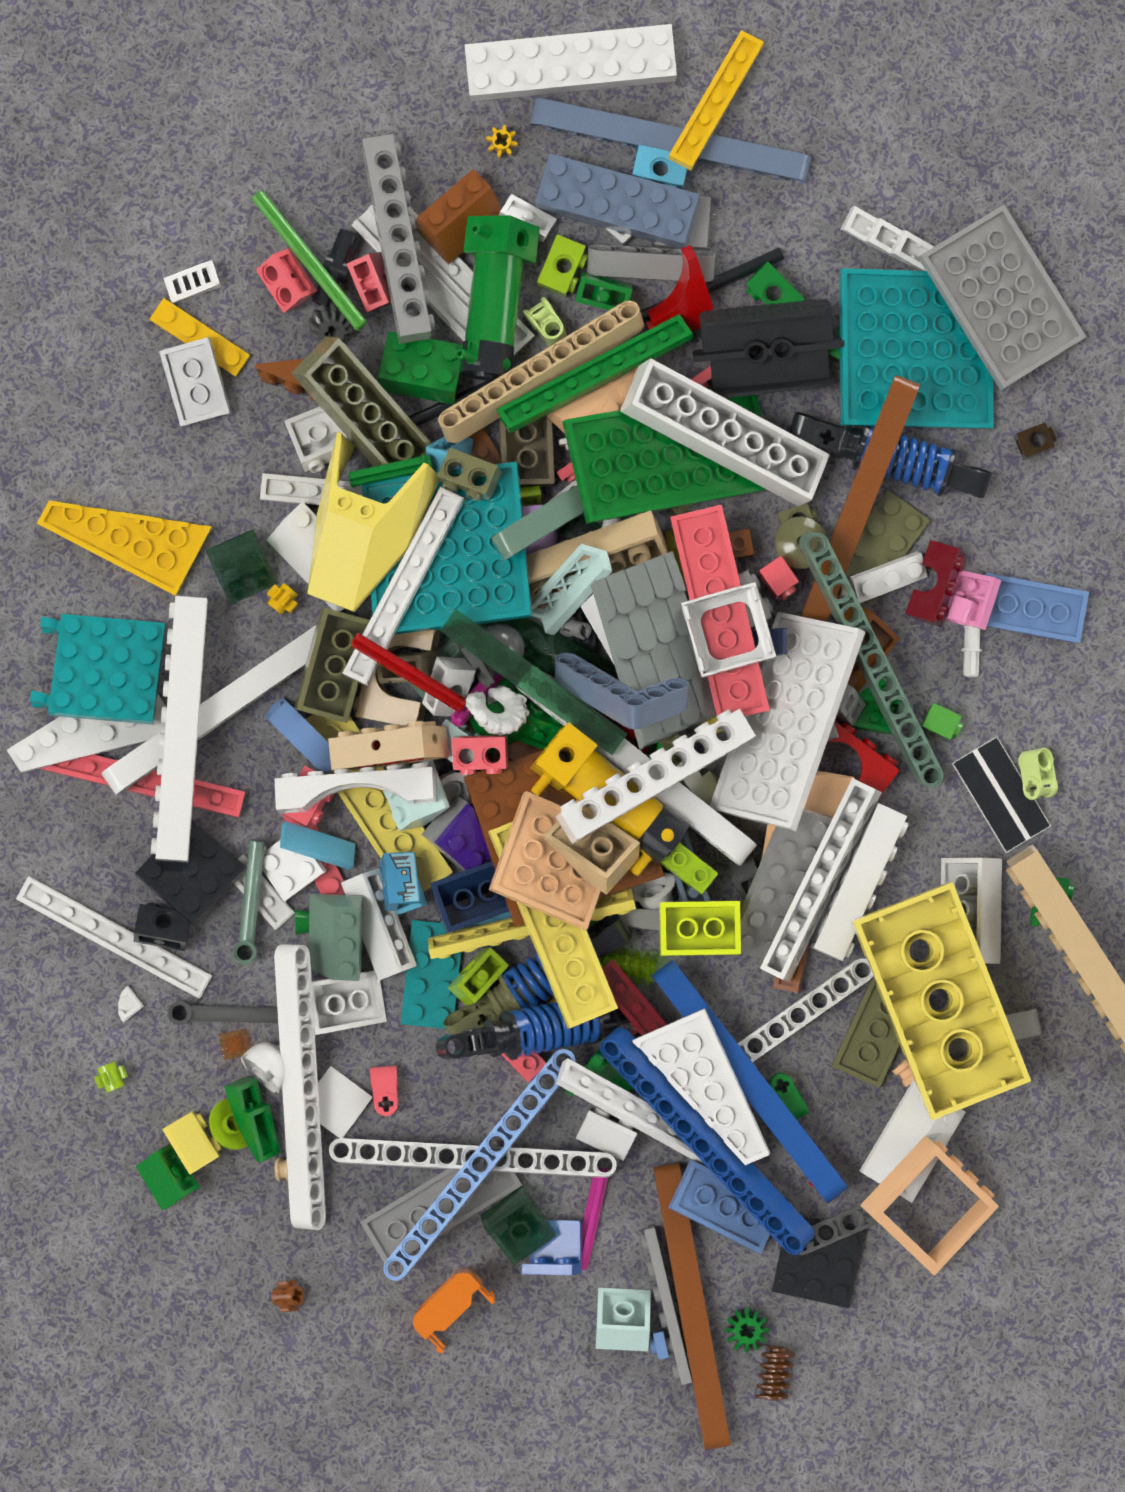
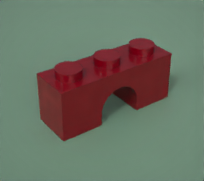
M930 540L922 565L929 570L935 571L938 580L935 587L929 591L922 592L913 589L905 612L907 616L940 627L942 621L947 619L949 613L947 605L950 596L953 597L956 593L958 585L956 579L958 573L963 571L966 563L965 553L960 548Z

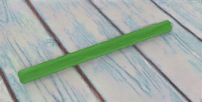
M258 191L252 197L254 203L354 329L359 331L367 324L365 318L263 191Z

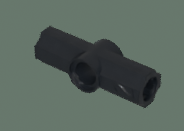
M344 229L339 230L332 251L327 255L323 264L325 270L340 288L347 282L346 277L349 271L347 263L352 262L361 240V236ZM318 284L317 292L314 294L312 302L320 306L323 304L325 307H329L333 301Z

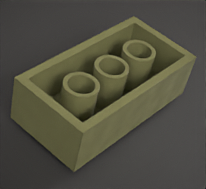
M321 607L294 705L296 710L348 723L358 681L344 675L343 671L355 650L351 646L354 636L357 633L363 635L370 620Z

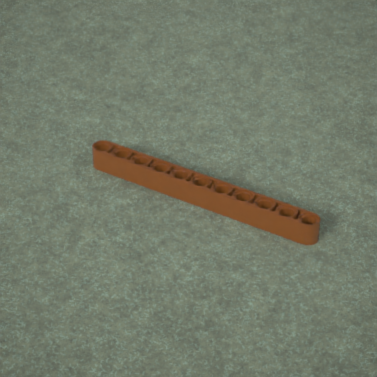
M898 375L894 376L829 541L845 575L920 387L919 383ZM828 560L824 561L821 565V572L823 574H826L830 569ZM814 579L800 616L827 622L831 610ZM836 584L833 587L832 593L834 597L838 595L841 587L840 584Z
M679 1162L654 1166L653 1171L704 1448L706 1451L731 1446L690 1219L668 1208L682 1178Z

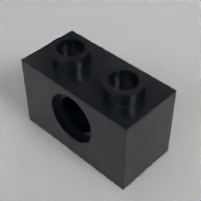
M155 903L140 904L133 942L185 951L191 924L173 908L172 910L162 908ZM159 922H166L170 926L166 929H161L157 927V924Z

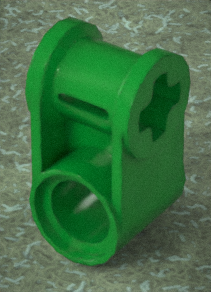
M779 1072L771 1076L769 1085L796 1120L810 1114L801 1094L798 1093L792 1079L787 1074ZM780 1078L783 1082L788 1081V1084L785 1085L786 1090L783 1092L780 1089L774 1088L778 1085L776 1080Z

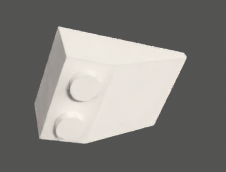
M375 970L361 972L359 981L332 980L330 978L312 980L315 1035L387 1022L381 982L378 980Z

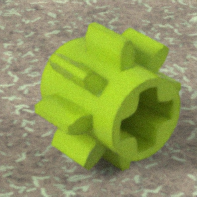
M114 1061L97 1068L99 1075L94 1077L98 1089L104 1087L106 1093L125 1086L123 1079L127 1078L128 1075L124 1065L117 1067Z

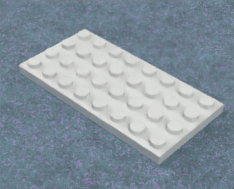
M777 612L772 629L787 628L788 654L762 661L759 664L770 711L745 716L756 736L728 753L710 807L716 812L796 831L865 632L859 628Z

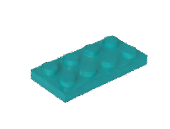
M412 920L409 947L417 966L406 971L401 1024L446 1029L443 1021L449 1014L455 1012L456 996L447 987L459 975L461 952L454 953L447 958L431 959L428 949V938L445 934L441 923Z

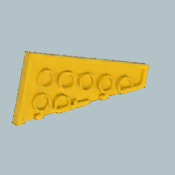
M50 500L37 522L38 525L174 596H177L213 528L212 526L90 508Z

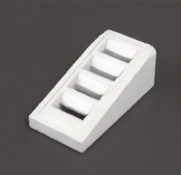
M212 260L164 278L172 303L221 287ZM207 270L211 282H205L203 271ZM194 274L198 275L201 284L199 287L195 285L192 276ZM188 277L191 290H186L183 278ZM178 280L182 292L178 295L173 284V281Z

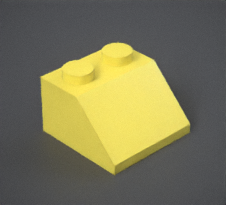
M194 1111L162 1129L189 1174L194 1173L220 1157L219 1150L222 1149L214 1137H209L205 1128L208 1127V1124L202 1114L196 1115Z

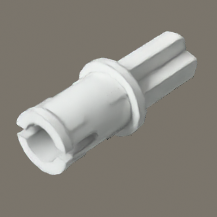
M964 626V648L961 649V652H964L963 675L965 677H978L979 653L982 652V649H980V629Z

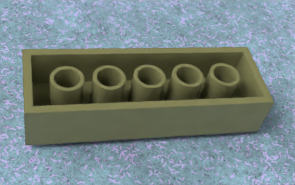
M326 336L291 373L374 467L421 457L423 453L426 456V446L432 443L340 338Z

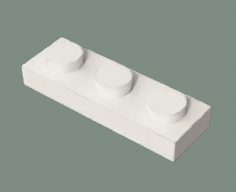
M916 551L848 578L859 603L927 578V573L922 565V553Z

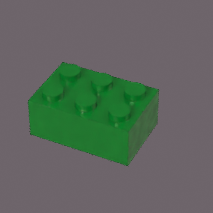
M388 331L378 383L389 393L454 405L461 376V359L456 357V352L458 349H462L463 345L434 339L399 344L397 332Z

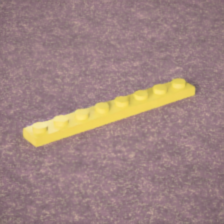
M632 888L599 898L591 920L599 921L605 918V916L613 914L623 915L636 909ZM508 918L446 935L428 938V949L431 959H442L462 951L472 952L478 947L496 946L503 941L511 939L521 940L530 934L526 924L514 927L512 919Z

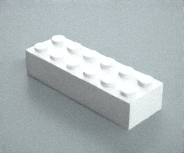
M876 803L824 910L809 948L836 960L843 961L844 957L849 958L855 945L851 941L856 933L851 921L862 917L865 910L871 909L876 895L873 894L877 885L881 886L887 874L884 867L888 861L891 862L897 852L898 847L894 846L896 840L904 836L908 827V823L905 822L906 815Z

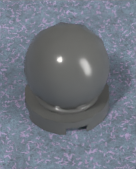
M493 623L483 627L476 634L474 643L469 644L465 639L457 645L460 653L465 655L469 664L474 668L475 676L485 689L494 684L492 679L494 674L505 675L514 671L521 663L524 655V641L521 634L510 625Z

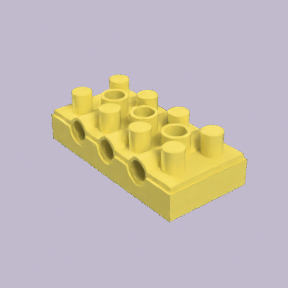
M953 882L945 883L851 921L863 953L873 972L882 1001L892 1020L897 1039L910 1066L929 1119L935 1120L1031 1081ZM922 939L928 945V954L925 959L915 962L910 956V946L915 940ZM943 989L947 994V1004L941 1010L935 1011L929 1004V996L934 990ZM962 1038L966 1042L967 1051L962 1058L954 1060L949 1055V1045L954 1039Z

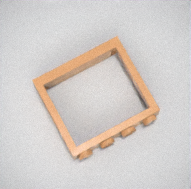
M924 1136L860 1206L935 1276L999 1206L992 1200L995 1195L985 1185L981 1188L977 1185L979 1179L972 1172L967 1170L964 1173L961 1170L964 1166L962 1162L953 1154L950 1157L945 1154L948 1149L939 1140L933 1143ZM937 1157L979 1200L939 1243L926 1254L883 1212L922 1170Z

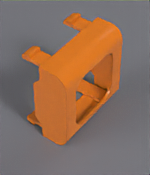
M463 1267L458 1269L417 1309L414 1315L413 1326L415 1330L425 1340L428 1338L436 1346L435 1350L439 1353L445 1351L446 1345L438 1338L434 1331H445L471 1306L472 1294L476 1290H479L491 1304L495 1303L494 1299L496 1297L492 1290L489 1292L482 1284L483 1280L470 1268Z

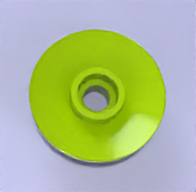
M228 1098L219 1101L212 1108L209 1116V1127L214 1139L221 1146L230 1150H239L247 1147L233 1116ZM227 1122L231 1123V1130L228 1128Z

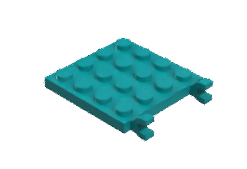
M61 614L60 621L41 617L40 628L42 629V634L59 635L51 694L47 695L43 692L31 691L30 702L33 708H48L49 716L154 724L166 630L165 623Z

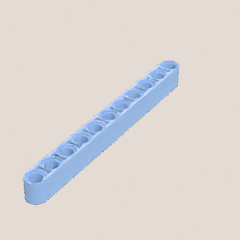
M567 1049L558 1050L548 1060L384 1264V1273L387 1278L393 1281L403 1280L415 1267L560 1086L556 1084L560 1068L556 1065V1060L561 1055H567L572 1061L576 1062L571 1051ZM546 1075L553 1077L555 1080L554 1086L548 1090L543 1089L539 1084L540 1079ZM534 1096L538 1100V1105L534 1110H527L523 1107V1101L526 1097ZM513 1116L521 1120V1126L516 1131H511L506 1126L507 1120ZM495 1137L502 1138L505 1143L504 1148L498 1152L491 1150L489 1146L490 1141ZM477 1158L487 1160L488 1167L484 1172H476L473 1169V1162ZM462 1178L468 1179L471 1183V1188L466 1193H460L456 1189L457 1182ZM445 1199H450L454 1203V1209L449 1214H443L439 1209L440 1203ZM427 1220H434L437 1223V1230L434 1234L427 1235L423 1232V1224ZM417 1241L420 1244V1251L417 1255H408L406 1252L408 1242ZM395 1261H399L403 1265V1272L397 1277L392 1276L389 1272L390 1264Z

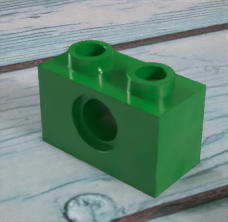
M768 261L745 282L749 287L746 292L756 302L761 299L766 305H770L773 303L804 300V297ZM773 285L779 287L780 296L777 299L770 300L766 297L768 287Z
M582 272L575 302L611 310L625 301H630L632 284Z

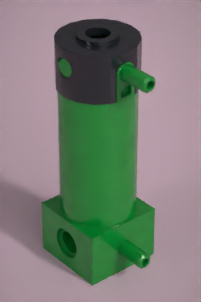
M511 215L468 216L463 252L475 256L465 341H463V348L458 349L456 352V357L461 359V375L478 380L494 381L512 370L523 264L536 263L540 227Z

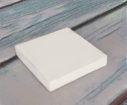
M330 1066L318 1082L320 1124L337 1137L343 1138L373 1097Z

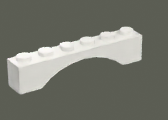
M427 763L413 764L412 768L402 769L400 765L387 766L386 770L376 771L374 767L360 768V772L350 773L348 769L334 770V774L324 775L322 771L308 772V776L298 777L296 773L282 774V778H275L276 810L280 814L307 812L325 797L341 790L357 787L385 790L401 797L410 804L437 802L435 770L432 767H428Z

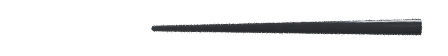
M778 247L715 276L713 281L705 282L708 292L711 293L755 273L766 261L772 265L783 260L784 256L781 249ZM662 301L640 310L644 323L649 321L646 311L659 305ZM484 381L458 393L455 404L492 381ZM438 402L408 417L416 426H419L439 417L444 410L453 405Z

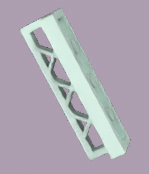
M580 544L531 599L532 616L542 619L545 633L554 635L593 593L591 584L596 580L607 577L612 572L607 551ZM584 554L591 556L589 559L578 562ZM577 571L575 575L564 578L567 573ZM563 587L560 591L549 594L552 589ZM549 602L543 610L536 608L538 605Z

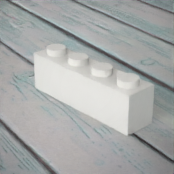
M377 868L341 882L345 895L363 896L362 939L378 980L417 966L396 911H385L380 869Z

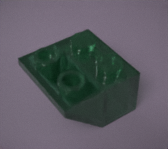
M254 529L206 549L212 568L230 605L266 590L274 584H278Z

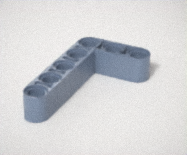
M562 653L555 657V683L629 729L647 727L684 712L688 708V682L682 678H670L645 689L635 691L575 654Z

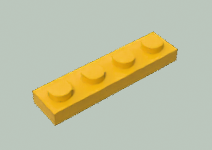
M163 298L149 319L183 343L210 337L218 366L235 377L238 376L250 358L248 353L165 298Z

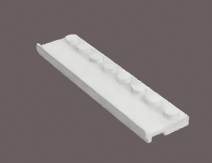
M390 187L385 192L393 193L395 191ZM371 205L351 226L376 252H381L373 205ZM407 207L409 216H414L416 221L418 215L411 207ZM397 210L387 212L392 218H397L401 215ZM413 231V240H418L420 246V256H417L418 265H423L425 280L422 281L423 290L428 289L430 305L428 306L462 341H465L473 271L459 257L448 265L417 231ZM396 234L392 239L400 243L405 240V237ZM400 259L397 261V264L401 267H407L410 265V262L406 259ZM407 283L413 290H415V287L412 284ZM518 318L514 338V356L535 337Z

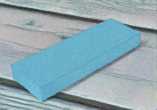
M287 821L282 824L280 848L348 870L354 866L355 843Z

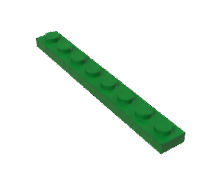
M679 314L497 408V415L511 434L638 368L639 365L650 358L655 359L692 340L693 334Z

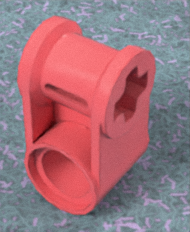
M397 1066L370 1067L375 1110L382 1116H391L398 1109ZM383 1097H388V1100L394 1103L393 1106L389 1107L388 1112H385L384 1108L379 1107V1103L384 1100Z

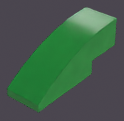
M242 1077L224 1085L235 1121L256 1161L261 1163L280 1154L270 1106L262 1102L257 1078Z

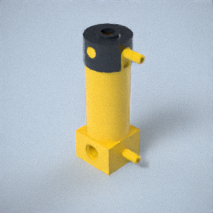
M568 722L559 730L530 767L541 776L531 789V792L540 796L548 784H551L558 791L563 788L578 801L584 799L583 793L595 786L598 790L607 786L605 781L618 773L621 777L626 774L595 750L598 745ZM559 751L566 752L568 763L561 761ZM627 781L628 790L632 793H637V784L633 781ZM605 794L604 800L606 804L615 806V797L611 794ZM655 797L611 821L613 825L640 842L639 852L642 855L630 869L636 876L640 875L650 861L658 865L682 840L683 834L690 825Z

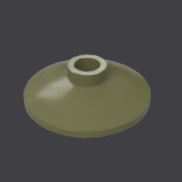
M794 517L784 522L778 529L775 536V550L778 557L782 556L789 567L795 569L809 568L796 542L799 537L809 531L826 536L820 524L813 519ZM813 537L809 542V547L812 551L817 549L819 544L816 537Z

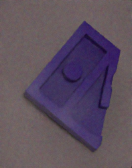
M466 804L434 843L461 867L468 870L485 864L490 858V854L474 809L469 804Z

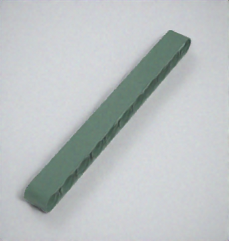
M809 531L804 533L799 540L800 550L837 624L859 628L865 632L856 662L917 783L926 787H937L943 780V771L827 537L817 532ZM813 537H816L819 544L817 549L812 551L809 547V542ZM828 560L830 569L826 574H823L821 572V565L824 561ZM836 584H840L842 588L841 594L838 597H834L832 593L833 587ZM848 607H851L853 616L850 620L846 621L844 612ZM874 653L876 662L873 666L869 667L867 658L870 654ZM885 676L887 678V685L884 689L880 690L879 680ZM897 699L899 707L892 713L890 704ZM908 722L910 731L903 736L901 728ZM916 746H920L921 754L919 757L914 758L913 750ZM931 768L933 775L930 780L925 781L924 773Z

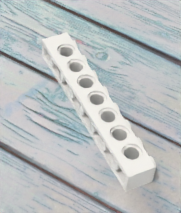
M730 709L726 710L716 717L718 719L716 723L709 725L706 722L694 729L696 734L692 737L687 738L686 734L672 742L673 748L667 751L664 748L657 750L649 755L652 760L645 764L641 760L627 768L628 774L621 777L618 773L605 781L607 786L598 790L595 786L583 793L584 799L578 803L573 799L560 807L562 812L556 818L570 842L573 844L752 740L756 735L741 710L738 709L733 713ZM717 729L723 730L726 733V741H721L717 738ZM695 742H699L704 746V754H699L695 751ZM672 755H677L682 759V767H677L672 763ZM650 768H655L660 772V780L651 778L649 774ZM627 781H633L637 784V793H632L628 790ZM605 794H611L615 797V806L606 804L604 800ZM582 807H589L593 811V819H587L582 815Z
M852 778L760 969L782 980H791L882 792Z

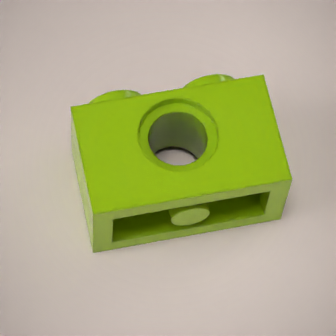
M557 234L537 281V286L563 297H566L568 292L573 293L579 280L575 277L578 268H584L588 259V254H585L586 246ZM562 261L568 262L571 265V270L567 273L559 272L556 268L558 263Z
M681 843L660 862L700 895L703 894L718 875L715 870Z
M491 947L482 949L447 988L465 1005L475 1004L509 965Z

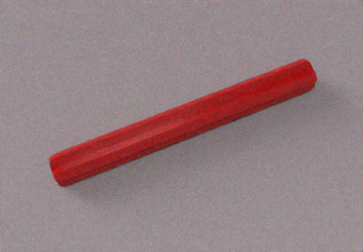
M357 633L351 642V646L455 711L460 712L465 707L466 698L362 634Z

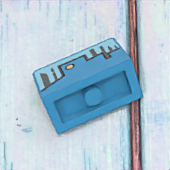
M383 853L380 860L385 911H396L399 904L419 903L420 895L415 853Z

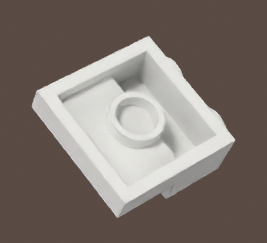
M320 406L284 421L305 472H320L324 469L325 464L330 463L337 432L342 433L347 438Z

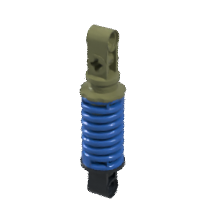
M618 914L605 916L601 921L586 930L601 968L603 967L601 958L615 949L624 946L632 938V933ZM537 952L534 954L536 962L532 957H528L526 959L528 967L523 962H520L517 965L520 972L515 967H512L498 977L500 984L494 988H488L486 993L475 1004L466 1005L458 1011L449 1014L443 1021V1025L449 1034L483 1027L486 1019L498 1021L501 1011L539 1006L542 1004V1000L548 1001L551 995L554 996Z

